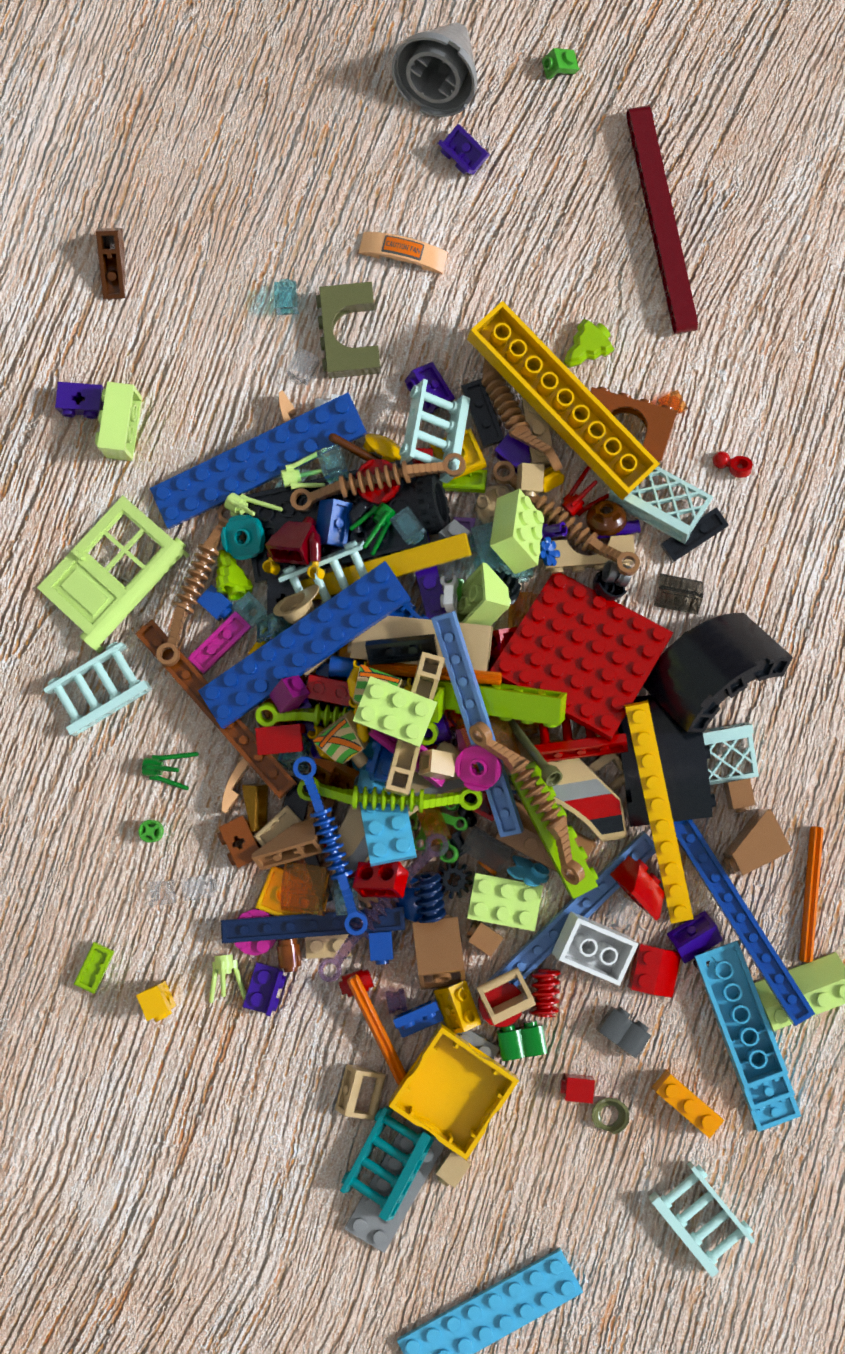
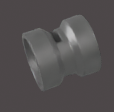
M608 560L602 571V581L607 583L615 582L617 586L626 587L630 582L631 576L622 575L617 569V563ZM623 564V566H624L625 568H628V569L632 568V567H630V566H628V565Z

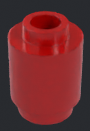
M360 969L341 976L342 981L339 982L342 994H347L348 998L354 996L347 983V979L354 975L359 976L366 992L369 991V988L374 987L369 969L364 971Z

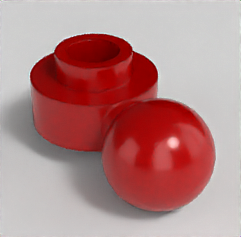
M719 451L713 456L712 461L716 468L724 469L729 467L730 473L735 477L745 478L752 472L753 463L748 457L736 456L731 459L729 454L724 451Z

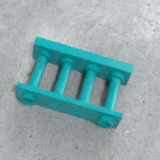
M389 1106L381 1108L377 1112L374 1119L376 1123L352 1169L343 1176L341 1181L343 1186L340 1189L342 1193H347L354 1188L380 1205L381 1212L378 1217L386 1222L394 1218L436 1138L429 1131H423L418 1134L392 1118L391 1115L394 1110ZM386 1125L413 1142L415 1148L411 1154L406 1155L380 1138ZM375 1146L402 1163L404 1169L400 1175L395 1176L369 1159ZM364 1167L391 1184L393 1189L389 1197L382 1196L358 1180Z

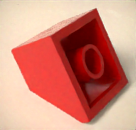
M628 856L610 876L638 906L657 921L660 918L665 893L659 886L661 881L653 873L648 874L646 872L649 868L640 859L635 861L632 857Z
M637 942L638 947L634 953L627 987L631 990L647 994L673 997L681 959L678 951Z

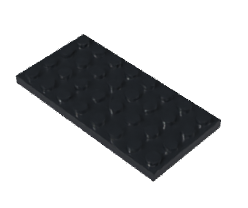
M400 460L390 462L391 464L396 463L398 468L401 469ZM414 460L409 461L407 465L414 464ZM358 470L301 483H325V486L339 481L340 475H343L346 481H348L349 473H352L355 478ZM417 476L410 478V483H406L404 478H401L398 492L394 498L385 503L396 513L392 518L393 522L388 527L375 555H371V551L383 527L379 529L366 549L363 548L358 551L362 561L394 554L429 543L427 530L424 527V521L421 519V511L418 508L419 502L416 497ZM283 486L246 495L250 498L283 508V511L280 512L247 502L248 508L255 512V516L252 517L258 518L261 521L265 532L264 550L256 557L251 558L256 583L266 582L267 578H279L283 573L282 570L288 566H301V564L275 562L280 566V571L277 575L267 573L262 568L263 563L269 559L265 544L286 522H302L305 517L309 516L317 523L320 501L314 503L312 508L306 512L297 511L291 505V494L299 488L291 490V487L285 488ZM322 487L304 489L308 490L309 492H313ZM348 490V497L346 498L342 494L323 499H337L353 503L352 507L358 501H366L359 495L358 491L357 495L354 496L351 490ZM300 495L297 498V505L303 506L306 504L307 496ZM369 503V505H370L369 511L371 510V508H372L374 505L377 506V507H379L380 504ZM374 515L361 524L362 532L352 533L349 529L347 543L356 540L357 543L363 540L364 542L377 525L372 519ZM321 545V557L343 548ZM350 555L338 559L340 565L353 563ZM327 563L325 565L320 566V568H331L330 563Z

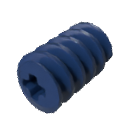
M423 872L414 875L413 878L418 879V881L412 885L414 888H420V890L414 892V896L421 897V899L415 901V904L422 906L416 912L417 914L424 915L418 918V922L434 923L441 920L446 915V911L443 908L445 905L444 900H442L443 892L440 891L442 889V884L439 882L441 879L440 874L437 872Z

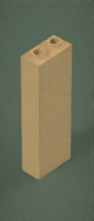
M387 616L349 642L347 649L348 653H351L350 658L368 660L365 647L366 641L435 634L438 656L443 657L432 620ZM459 623L473 669L489 671L493 626ZM419 660L399 663L418 665Z

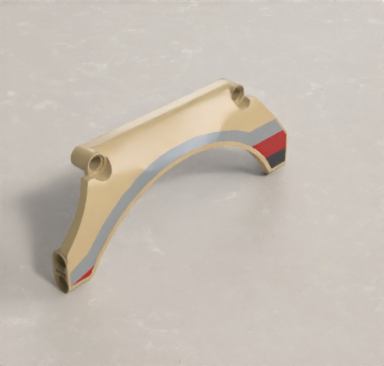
M549 733L550 742H561L558 735ZM540 735L528 737L533 745L541 743ZM518 739L498 742L519 754L520 757L528 759L529 762L534 761ZM580 758L547 762L549 765L556 766L563 775L562 780L557 785L552 786L556 793V796L553 798L557 804H561L562 807L586 823L602 842L627 838L621 798ZM503 762V765H504V768H505V771H506V774H507V773H509V772H508L509 770H508V768L506 767V765H505L504 762ZM473 764V767L477 768V772L480 773L478 765ZM415 771L410 791L414 789L416 796L419 795L421 789H424V794L437 795L459 792L465 786L460 777H457L456 772L454 777L445 780L442 787L436 788ZM507 774L511 790H516ZM358 804L357 809H353L352 805H350L336 834H341L336 843L344 844L338 851H346L347 853L341 860H349L350 862L344 869H352L353 871L351 875H348L350 886L354 883L358 862H368L370 860L360 804ZM407 805L409 816L419 810L418 806L415 805L413 812H410ZM334 880L335 887L340 888L338 880Z

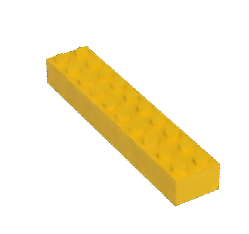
M504 301L500 302L470 330L467 340L621 500L660 464Z

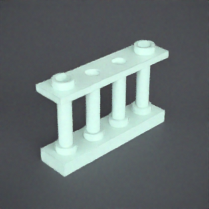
M426 379L414 385L410 392L412 400L404 443L399 452L401 456L400 465L402 461L408 463L413 458L424 463L443 462L444 458L450 453L461 455L470 398L462 395L456 401L450 402L426 392L428 382ZM424 401L448 410L450 420L446 421L422 411ZM420 420L445 429L447 433L446 441L419 430ZM417 439L441 448L444 452L443 460L416 450ZM457 459L451 460L448 468L452 471L457 470L460 461ZM440 473L439 481L448 483L455 477L449 476L447 473Z
M353 540L343 545V549L321 557L319 567L330 563L341 590L350 585L338 559L350 555L360 578L368 573L358 552L363 549L364 540L358 543L356 540ZM312 562L309 565H301L299 567L291 565L282 570L283 573L278 578L279 582L289 579L295 593L303 590V587L297 575L307 572ZM315 573L313 581L315 585L319 586L318 592L322 598L321 604H324L332 597L323 579H319Z
M111 643L105 648V652L62 678H53L47 683L48 686L43 689L48 694L55 692L71 718V724L66 727L70 735H79L152 690L147 681L136 679L121 654L122 651L127 649L124 643ZM112 657L129 683V689L123 693L117 691L102 666V663ZM93 669L110 695V701L103 705L98 703L83 678L84 674ZM73 681L76 682L90 706V713L85 716L78 714L63 688Z
M690 1161L687 1165L693 1171L692 1174L666 1196L663 1194L660 1197L655 1191L649 1196V1199L713 1278L719 1273L715 1264L722 1254L743 1236L751 1244L755 1240L750 1235L753 1232L745 1220L740 1222L705 1180L708 1175L699 1164L695 1167ZM700 1180L708 1191L684 1212L674 1215L670 1210L672 1203ZM715 1198L723 1210L696 1233L693 1231L690 1234L685 1228L688 1225L686 1222ZM730 1217L738 1228L712 1251L704 1252L700 1247L702 1240Z

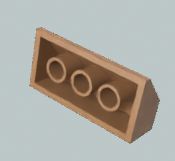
M515 798L524 831L520 834L501 838L497 831L494 838L557 872L523 803ZM575 831L577 834L575 841L578 847L582 846L589 858L595 841Z

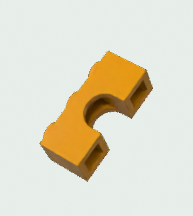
M667 1070L663 1072L652 1086L658 1095L708 1138H711L725 1121Z

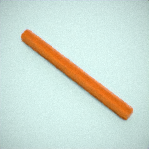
M367 661V667L393 676L415 677L418 666L405 663L369 665ZM447 667L442 668L439 680L451 681ZM474 670L479 684L501 685L502 674L500 672Z
M811 826L809 834L799 960L802 962L813 961L824 831L822 827Z
M354 975L347 979V983L399 1086L406 1075L405 1069L359 976Z

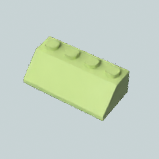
M836 952L788 970L815 1015L845 1004V965ZM762 979L755 982L756 990L771 1029L776 1031L791 1025L790 1019L766 981Z

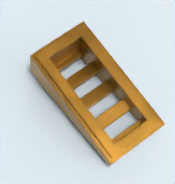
M245 784L242 785L250 830L254 832L259 831L267 824L268 785Z

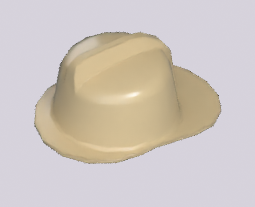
M317 584L311 585L298 593L285 597L276 604L273 614L279 617L282 616L290 624H295L314 610L312 600L317 595L319 586Z

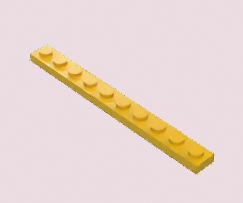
M646 700L625 705L670 922L673 924L693 920L649 703Z

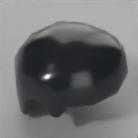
M603 570L598 572L593 579V589L597 596L604 597L606 601H616L626 594L625 587L617 586L615 582L607 583L602 581Z

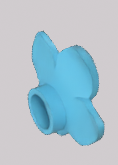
M513 855L512 858L516 866L507 868L510 876L517 880H523L526 885L532 887L539 886L541 883L548 881L549 869L545 865L533 863L526 858Z

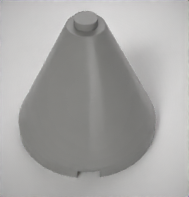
M456 22L414 34L401 43L393 57L392 76L394 83L408 103L412 100L421 107L419 111L437 117L453 116L462 112L475 95L478 81L469 33L467 28L461 23Z

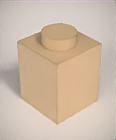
M519 464L516 490L520 489L528 497H536V494L543 492L545 464Z
M436 749L420 752L418 775L440 780L454 777L456 754Z
M449 1149L436 1168L437 1180L446 1187L451 1185L455 1188L471 1166L470 1159L465 1160Z

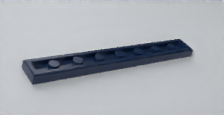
M404 906L358 910L364 913L368 920V926L364 933L405 930ZM347 911L221 920L222 944L350 934L346 931L344 925L348 913ZM358 917L352 918L349 922L353 929H359L363 925V921Z

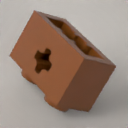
M242 815L218 827L220 830L217 833L222 845H227L230 851L227 856L232 866L236 865L237 868H241L253 862L251 854L261 847L259 842L253 837L255 834L250 830L246 815ZM236 837L244 839L245 842L242 843V849L240 846H235L234 843L237 842Z

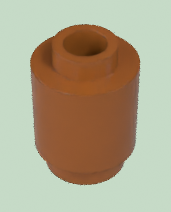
M297 938L278 940L279 968H284V972L298 971L297 967L302 966L300 944L297 943Z

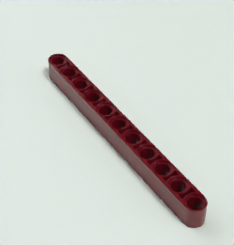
M650 105L630 108L626 112L627 124L672 329L675 335L697 331V314Z

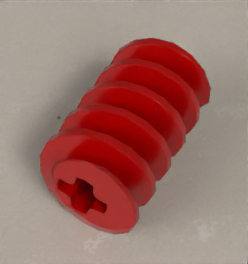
M536 968L538 973L532 974L531 977L538 979V982L532 983L531 986L536 988L537 991L531 994L537 998V1001H535L536 1005L534 1006L537 1007V1010L531 1011L530 1014L538 1017H557L553 1014L558 1013L559 1008L554 1006V1004L559 1003L560 1000L553 995L560 993V989L554 987L560 984V980L554 977L560 975L561 972L557 969Z

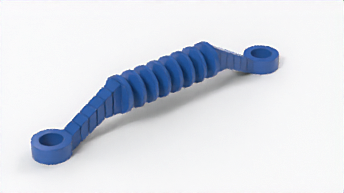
M301 756L294 762L293 772L296 777L304 781L314 806L315 812L309 815L311 818H318L313 823V826H321L316 835H324V838L318 842L319 844H327L321 851L322 853H330L324 860L325 862H333L327 869L336 871L330 878L331 880H338L348 913L344 922L345 929L351 935H361L367 929L368 920L366 915L358 911L355 905L348 875H351L353 871L352 869H344L350 862L349 860H341L347 854L346 851H338V849L344 846L343 843H336L341 834H333L338 825H330L335 820L334 816L327 817V814L332 811V807L325 808L322 798H320V793H318V788H316L317 785L313 775L316 773L317 766L314 759L309 756ZM302 761L310 763L311 772L308 774L300 773L298 770L299 763ZM358 917L363 921V925L359 929H353L350 926V920Z

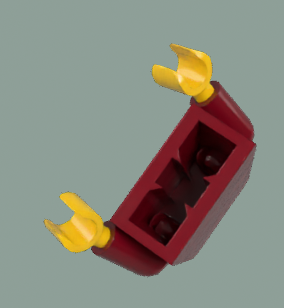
M309 516L305 517L302 522L288 521L273 534L265 544L269 559L263 563V570L277 575L280 571V566L275 562L309 565L312 562V565L307 569V575L315 579L316 573L319 579H323L325 572L319 567V562H321V538L315 529L316 521Z

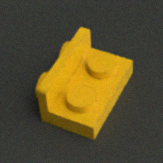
M466 981L434 990L447 1028L454 1033H462L481 1024Z

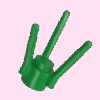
M381 503L379 507L374 505L368 513L351 525L349 529L351 531L374 515L372 519L377 525L366 539L363 548H367L379 529L383 527L371 551V555H375L396 513L385 503Z
M199 753L152 755V758H144L142 774L149 776L150 780H157L177 788L189 790V787L159 776L163 774V771L179 772V768L164 766V762L161 761L195 757Z

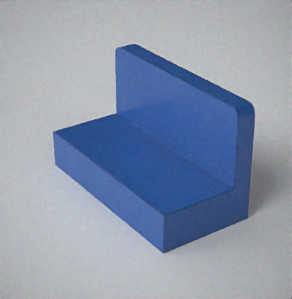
M337 499L320 500L316 531L320 535L321 545L344 548L343 545L347 543L350 526L348 513L353 503Z

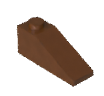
M100 228L96 231L103 299L126 298L123 229Z

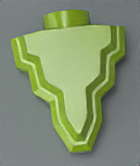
M584 318L577 326L578 332L573 337V346L567 351L564 364L571 368L581 365L587 359L595 360L600 356L606 357L615 349L608 340L611 336L609 330L601 323L595 326Z
M220 549L217 557V577L215 578L217 592L227 594L231 601L242 599L247 594L253 592V585L247 579L244 571L237 565L235 558H233L234 556Z

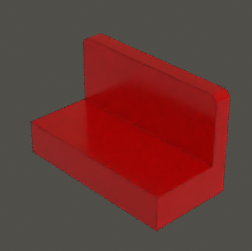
M305 724L255 728L258 755L303 751L302 733H306Z

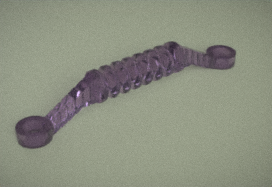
M434 833L427 837L425 851L406 868L409 872L406 883L407 888L411 889L412 885L409 882L412 877L433 857L443 856L447 852L449 843L445 836ZM437 838L441 839L443 843L441 850L433 851L431 849V842ZM377 897L378 903L370 900L369 903L372 906V910L363 908L368 920L367 928L375 931L372 922L381 924L378 915L387 917L384 908L387 907L393 910L390 901L393 900L399 903L398 898ZM358 918L360 924L353 921L350 923L354 927L353 929L362 927L363 921ZM367 931L356 936L349 934L334 957L324 958L320 961L318 974L322 980L334 982L340 977L342 972L341 964L363 936L366 939L369 938ZM334 964L336 972L332 976H326L323 973L325 965Z

